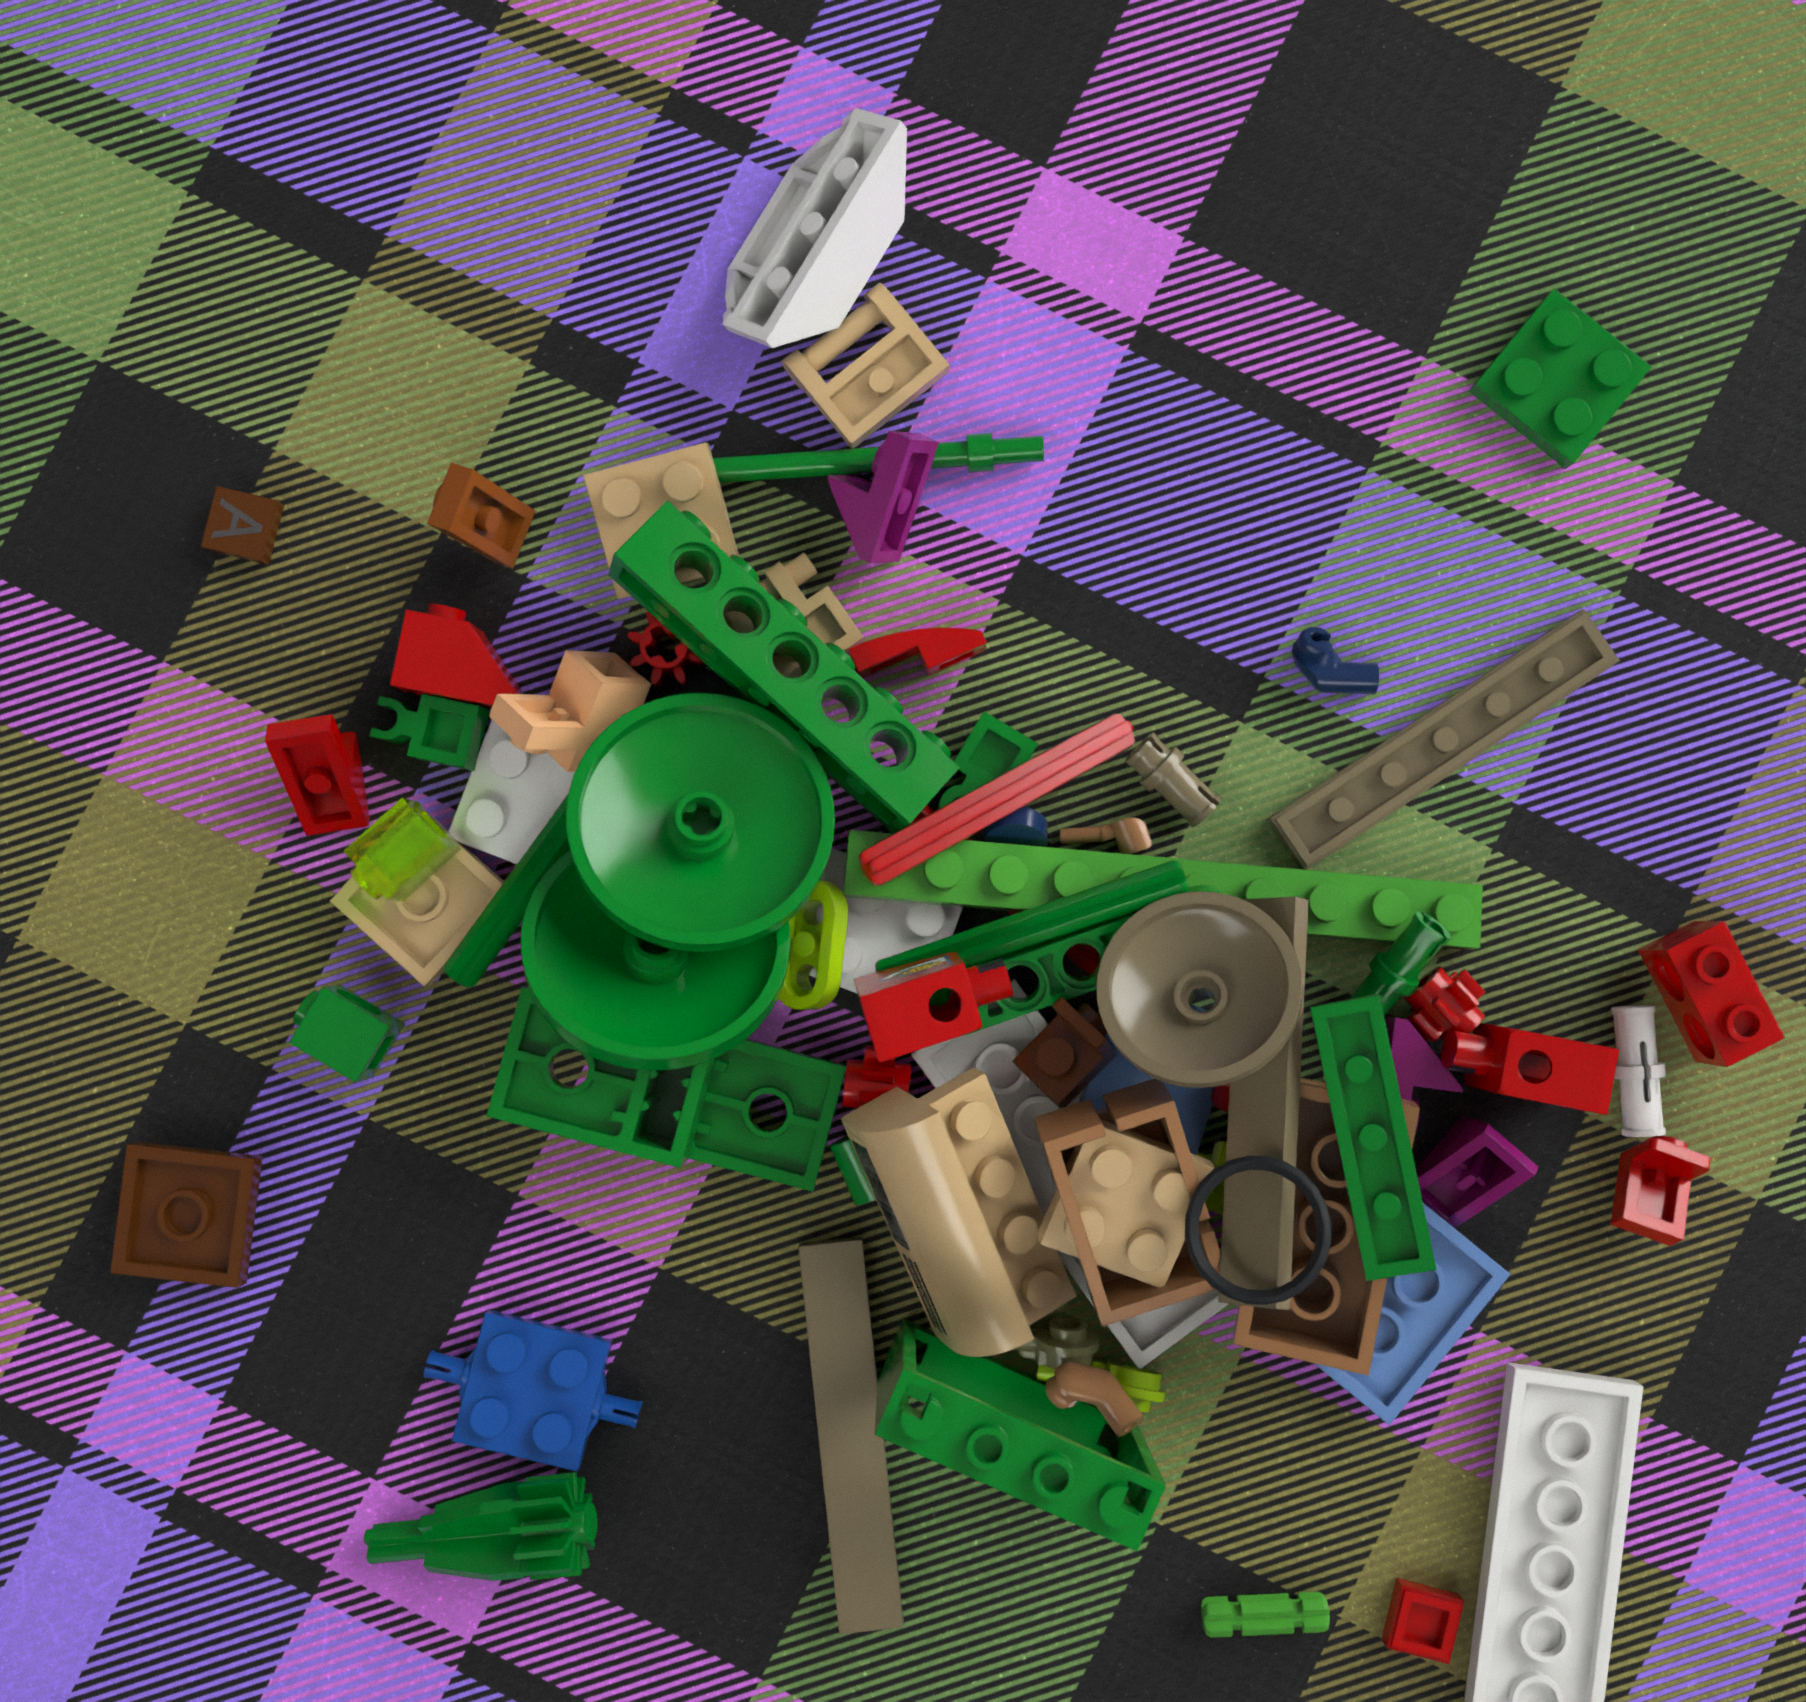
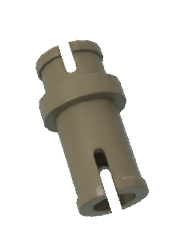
M1152 732L1130 753L1125 762L1142 776L1139 783L1147 791L1157 790L1188 821L1191 827H1195L1212 813L1222 798L1218 794H1214L1182 762L1184 754L1178 748L1172 747L1168 749L1158 739V736Z

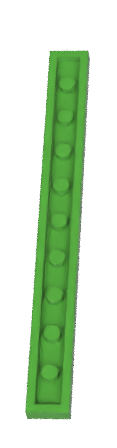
M849 830L843 889L845 897L1022 912L1175 860L1182 865L1189 888L1192 886L1208 885L1216 887L1224 894L1240 899L1296 896L1309 900L1307 936L1393 944L1412 921L1414 914L1420 912L1421 914L1426 913L1433 917L1450 933V940L1443 944L1441 948L1462 950L1480 948L1483 885L963 840L886 884L874 886L863 874L858 857L863 850L892 834Z

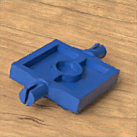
M493 1310L485 1312L477 1346L467 1360L431 1350L426 1361L430 1365L424 1369V1378L429 1377L460 1385L461 1407L452 1437L453 1442L576 1472L581 1467L588 1436L599 1419L636 1429L640 1417L638 1414L641 1412L643 1401L640 1400L635 1401L606 1394L605 1369L613 1342L612 1339Z

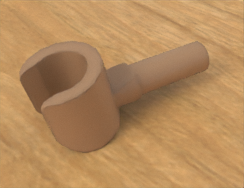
M1134 817L1095 827L1060 829L1061 844L1104 842L1115 838L1119 853L1132 854L1152 846V840L1146 823Z

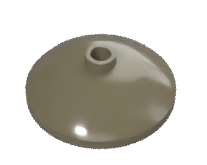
M1201 891L1186 892L1160 899L1147 905L1129 918L1118 929L1104 952L1100 962L1096 987L1098 1008L1104 1027L1111 1041L1126 1060L1137 1069L1159 1081L1193 1088L1226 1085L1241 1080L1264 1067L1280 1052L1289 1040L1300 1015L1303 997L1302 973L1299 959L1291 941L1282 928L1268 914L1247 901L1227 894ZM1200 996H1207L1215 1001L1213 1007L1205 1012L1193 1010L1191 1003Z

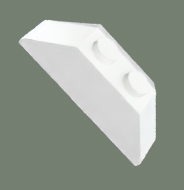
M855 108L842 119V127L823 136L791 165L727 269L725 290L727 311L723 313L722 323L725 328L732 333L775 348L840 327L904 222L907 128L901 120Z

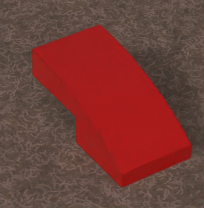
M938 627L889 634L851 647L848 651L850 658L855 664L857 674L863 679L915 655L918 656L927 677L983 653L987 642L982 631Z

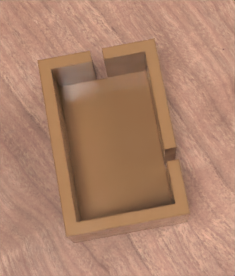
M1155 1078L1102 1095L1106 1107L1096 1111L1089 1099L1033 1117L1055 1188H1057L1077 1247L1078 1260L1089 1295L1102 1327L1216 1290L1197 1271L1189 1255L1186 1239L1165 1286L1160 1288L1096 1265L1067 1174L1066 1165L1074 1146L1106 1136L1101 1120L1115 1124L1119 1132L1128 1129L1170 1145L1175 1154L1179 1170L1183 1175L1189 1198H1191L1199 1185V1180L1175 1101L1163 1082ZM1204 1203L1199 1218V1237L1202 1250L1209 1263L1220 1275L1221 1253L1214 1230L1207 1220L1210 1216L1206 1203Z

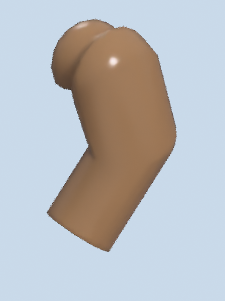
M1070 1361L1056 1367L1055 1375L1046 1382V1395L1056 1407L1060 1409L1071 1408L1077 1401L1094 1404L1117 1437L1129 1433L1144 1419V1416L1119 1381L1108 1370Z

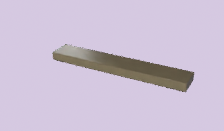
M1582 609L1266 820L1299 869L1308 870L1620 660L1585 609Z
M1296 896L1242 899L1268 914L1288 936L1299 959L1302 973L1303 997L1297 1024L1280 1052L1258 1071L1241 1080L1230 1083L1226 1162L1249 1155L1269 1156L1288 1162L1296 1168L1309 900ZM1266 1170L1243 1171L1225 1179L1220 1276L1234 1285L1251 1290L1277 1288L1291 1281L1295 1184L1279 1174ZM1219 1292V1303L1290 1310V1298L1283 1302L1268 1305L1245 1304L1228 1298Z
M863 1237L799 1243L798 1249L839 1634L903 1628L904 1619L884 1439L874 1435L878 1377Z

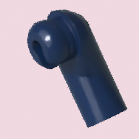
M1309 627L1299 634L1292 647L1293 660L1298 669L1316 690L1323 693L1376 694L1379 685V667L1377 663L1342 662L1329 641L1331 635L1322 628Z

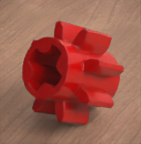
M646 612L647 621L650 625L642 634L638 632L628 633L630 640L640 646L641 651L640 655L635 656L629 662L634 670H643L651 665L654 668L651 674V684L656 688H660L663 685L666 676H675L683 686L689 685L688 676L685 672L691 667L692 663L698 666L706 664L683 643L675 647L677 658L672 662L667 663L661 655L653 656L661 650L658 640L668 635L675 643L681 641L651 613Z
M1439 966L1419 980L1418 987L1411 995H1404V999L1411 1006V1013L1404 1019L1410 1021L1426 1042L1429 1039L1434 1042L1439 1037L1444 1041L1447 1033L1451 1030L1471 1033L1485 1017V1014L1477 1007L1479 1005L1477 1000L1486 992L1465 969L1458 974L1453 972L1449 976Z
M866 1046L864 1060L847 1059L843 1107L859 1108L896 1086L909 1093L911 1065L895 1063V1058L879 1063L874 1047Z

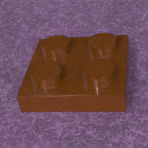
M144 1142L127 1144L110 1273L234 1288L245 1285L248 1277L263 1156Z

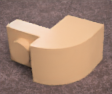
M565 650L549 695L497 694L489 717L510 736L511 743L517 748L532 754H545L547 752L567 772H575L587 749L610 724L627 712L644 704L651 683L616 653Z

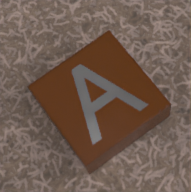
M216 486L201 547L208 551L269 565L284 505L278 500Z

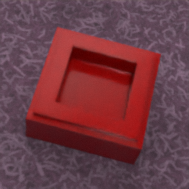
M1396 1577L1381 1640L1388 1649L1450 1664L1465 1601L1458 1593Z

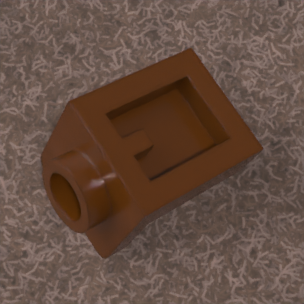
M1060 996L1052 1005L1057 1016L1012 1061L1059 1109L1066 1107L1116 1056V1053L1105 1038L1108 1033L1102 1018L1085 1002L1075 1010Z

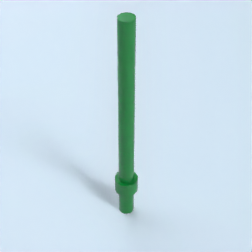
M992 433L966 434V441L939 443L930 469L968 466L969 473L994 471V465L1044 461L1043 436L992 439ZM879 447L713 458L719 483L873 473L872 463Z

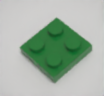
M1554 288L1546 295L1473 384L1469 392L1566 469L1574 464L1650 371L1652 366Z

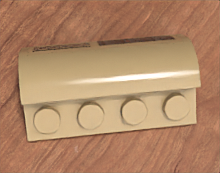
M973 1067L918 1099L896 1086L841 1117L934 1334L951 1350L964 1356L983 1357L1018 1348L1034 1339L1029 1325L1076 1297L1058 1251L1039 1243L1037 1233L1044 1216L984 1072Z

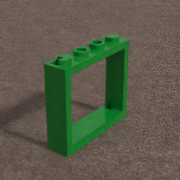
M903 1318L878 1375L874 1435L1138 1552L1166 1487L1138 1426L1124 1436L1118 1437L1115 1446L1111 1445L1109 1447L1098 1442V1439L1107 1421L1094 1404L1077 1401L1071 1408L1060 1409L1047 1397L1045 1391L1046 1382L1038 1381L1036 1376L991 1356L970 1357L960 1355L935 1336L934 1331ZM915 1339L927 1344L920 1362L916 1361ZM908 1396L924 1402L923 1410L920 1411L909 1406Z

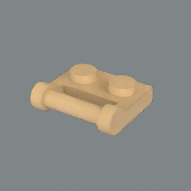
M882 283L876 284L864 294L866 301L849 314L839 328L828 331L802 353L795 349L781 361L792 380L807 394L851 449L857 447L949 373L950 364ZM880 322L889 327L890 333L826 383L818 374L821 369Z

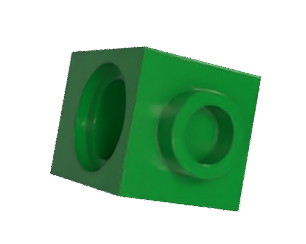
M342 985L325 986L321 988L320 992L314 990L309 993L300 1004L293 1018V1023L299 1027L289 1043L356 1083L374 1077L406 1023Z

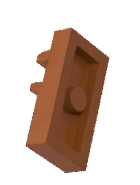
M451 462L444 482L435 493L433 510L427 524L489 560L513 569L535 510L475 470Z

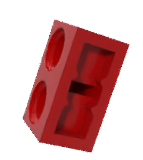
M1692 921L1637 949L1695 1062L1729 1067L1785 1038L1725 921Z

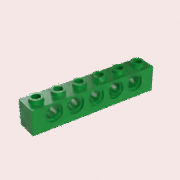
M667 500L614 553L608 575L746 701L770 711L797 731L811 747L825 773L892 834L907 827L960 768L949 758L951 756L950 750L939 737L927 730L919 731L902 715L903 708L892 694L878 686L872 688L854 671L855 664L845 651L833 643L824 644L807 628L806 618L800 610L785 599L777 601L759 584V577L755 570L741 557L733 554L728 556L711 540V534L706 525L693 513L687 510L680 512ZM685 567L695 569L704 577L706 585L701 588L686 587L679 582L674 571ZM730 611H738L745 614L752 621L754 631L738 633L732 630L726 624L723 614ZM776 655L792 657L798 662L802 676L797 678L783 676L774 667L772 657ZM834 698L841 701L848 710L849 721L840 723L828 718L822 709L821 700ZM880 741L888 744L896 755V766L886 767L879 764L871 754L870 743Z

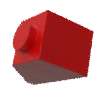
M432 603L428 604L427 613L406 609L390 683L391 686L406 693L425 694L479 705L486 709H492L497 694H524L483 631L470 622L465 621L467 612Z

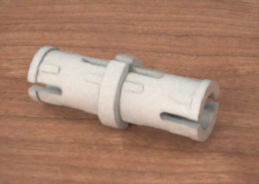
M1652 1005L1611 1008V1013L1614 1017L1616 1049H1619L1614 1079H1619L1623 1125L1621 1133L1622 1136L1625 1135L1626 1137H1654L1666 1134V1129L1663 1126L1659 1079L1666 1076L1665 1063L1658 1062L1654 1012L1656 1011L1655 1006Z

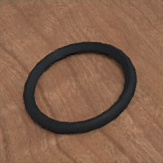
M1249 1155L1231 1159L1214 1168L1199 1183L1190 1198L1186 1212L1185 1239L1189 1255L1197 1271L1211 1287L1226 1297L1245 1304L1268 1305L1286 1301L1301 1293L1316 1279L1326 1263L1330 1249L1331 1221L1327 1205L1317 1186L1302 1171L1288 1162L1276 1158ZM1248 1170H1266L1279 1174L1293 1182L1310 1203L1317 1225L1314 1251L1304 1270L1292 1281L1268 1290L1246 1289L1234 1285L1220 1276L1211 1266L1203 1252L1199 1237V1218L1203 1205L1211 1191L1222 1180L1235 1173Z

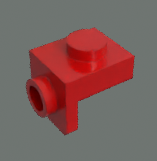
M1668 1136L1648 1138L1621 1153L1610 1225L1669 1246L1683 1241L1691 1180L1709 1171L1711 1158L1688 1149V1145L1682 1140Z

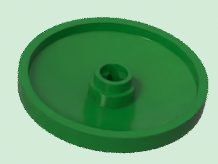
M686 693L656 699L636 707L610 724L594 740L578 764L571 782L566 807V829L570 855L577 875L591 899L611 920L629 933L662 947L680 951L714 952L747 945L766 937L782 927L802 909L815 892L825 872L834 839L835 811L831 787L819 759L808 743L784 720L756 704L739 698L710 693Z
M570 850L547 870L536 885L528 901L521 928V954L524 976L531 997L543 1018L562 1038L580 1051L598 1060L630 1069L649 1071L685 1068L706 1062L733 1049L747 1039L770 1014L779 998L788 969L790 952L789 922L766 937L750 944L714 952H691L670 949L647 942L629 933L602 912L591 899L577 875Z

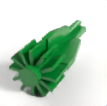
M577 1472L526 1477V1481L503 1483L437 1504L433 1514L421 1516L419 1520L373 1524L372 1529H366L363 1542L368 1546L366 1559L370 1564L424 1559L423 1566L428 1572L489 1581L524 1578V1576H530V1580L582 1575V1569H587L590 1566L587 1550H594L595 1547L594 1540L598 1527L597 1513L594 1504L591 1502L593 1499L592 1494H584L586 1479L584 1477H577Z

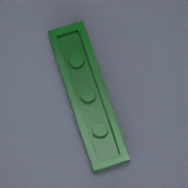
M1375 994L1310 1006L1366 1281L1437 1270L1380 995Z

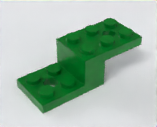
M524 986L521 987L487 1117L681 1168L688 1159L813 1192L843 1083L846 1065L745 1039L733 1049L716 1058L685 1068L648 1071L616 1066L580 1051L562 1038L543 1018L531 997L528 987ZM564 1049H574L586 1058L588 1075L579 1086H566L554 1074V1060L558 1053ZM762 1094H774L785 1103L787 1117L780 1127L770 1130L763 1129L753 1121L750 1109L756 1097Z

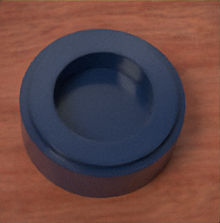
M1023 807L985 828L983 842L1047 847V821L1042 814L1034 809Z

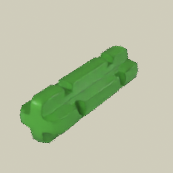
M1320 1592L1297 1593L1296 1599H1289L1288 1593L1237 1595L1236 1602H1228V1596H1215L1204 1598L1201 1604L1202 1626L1205 1634L1211 1638L1232 1637L1233 1630H1241L1242 1636L1293 1634L1295 1627H1302L1303 1633H1322L1329 1629V1606L1324 1594Z

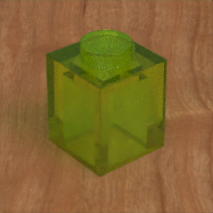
M401 798L344 850V853L356 865L350 871L351 875L370 896L377 900L383 895L387 900L405 901L459 852L461 848L419 802Z

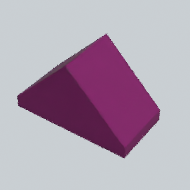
M1461 1115L1417 1166L1416 1173L1423 1203L1452 1227L1456 1228L1535 1176L1538 1166L1488 1123Z

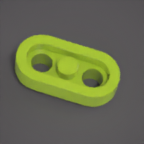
M820 881L807 903L788 921L790 927L789 961L779 1000L789 1008L798 1010H818L824 1008L833 1001L839 991L848 921V904L843 892L833 883ZM822 903L824 908L823 920L819 923L816 918V911ZM813 968L817 971L814 987L809 982V974Z

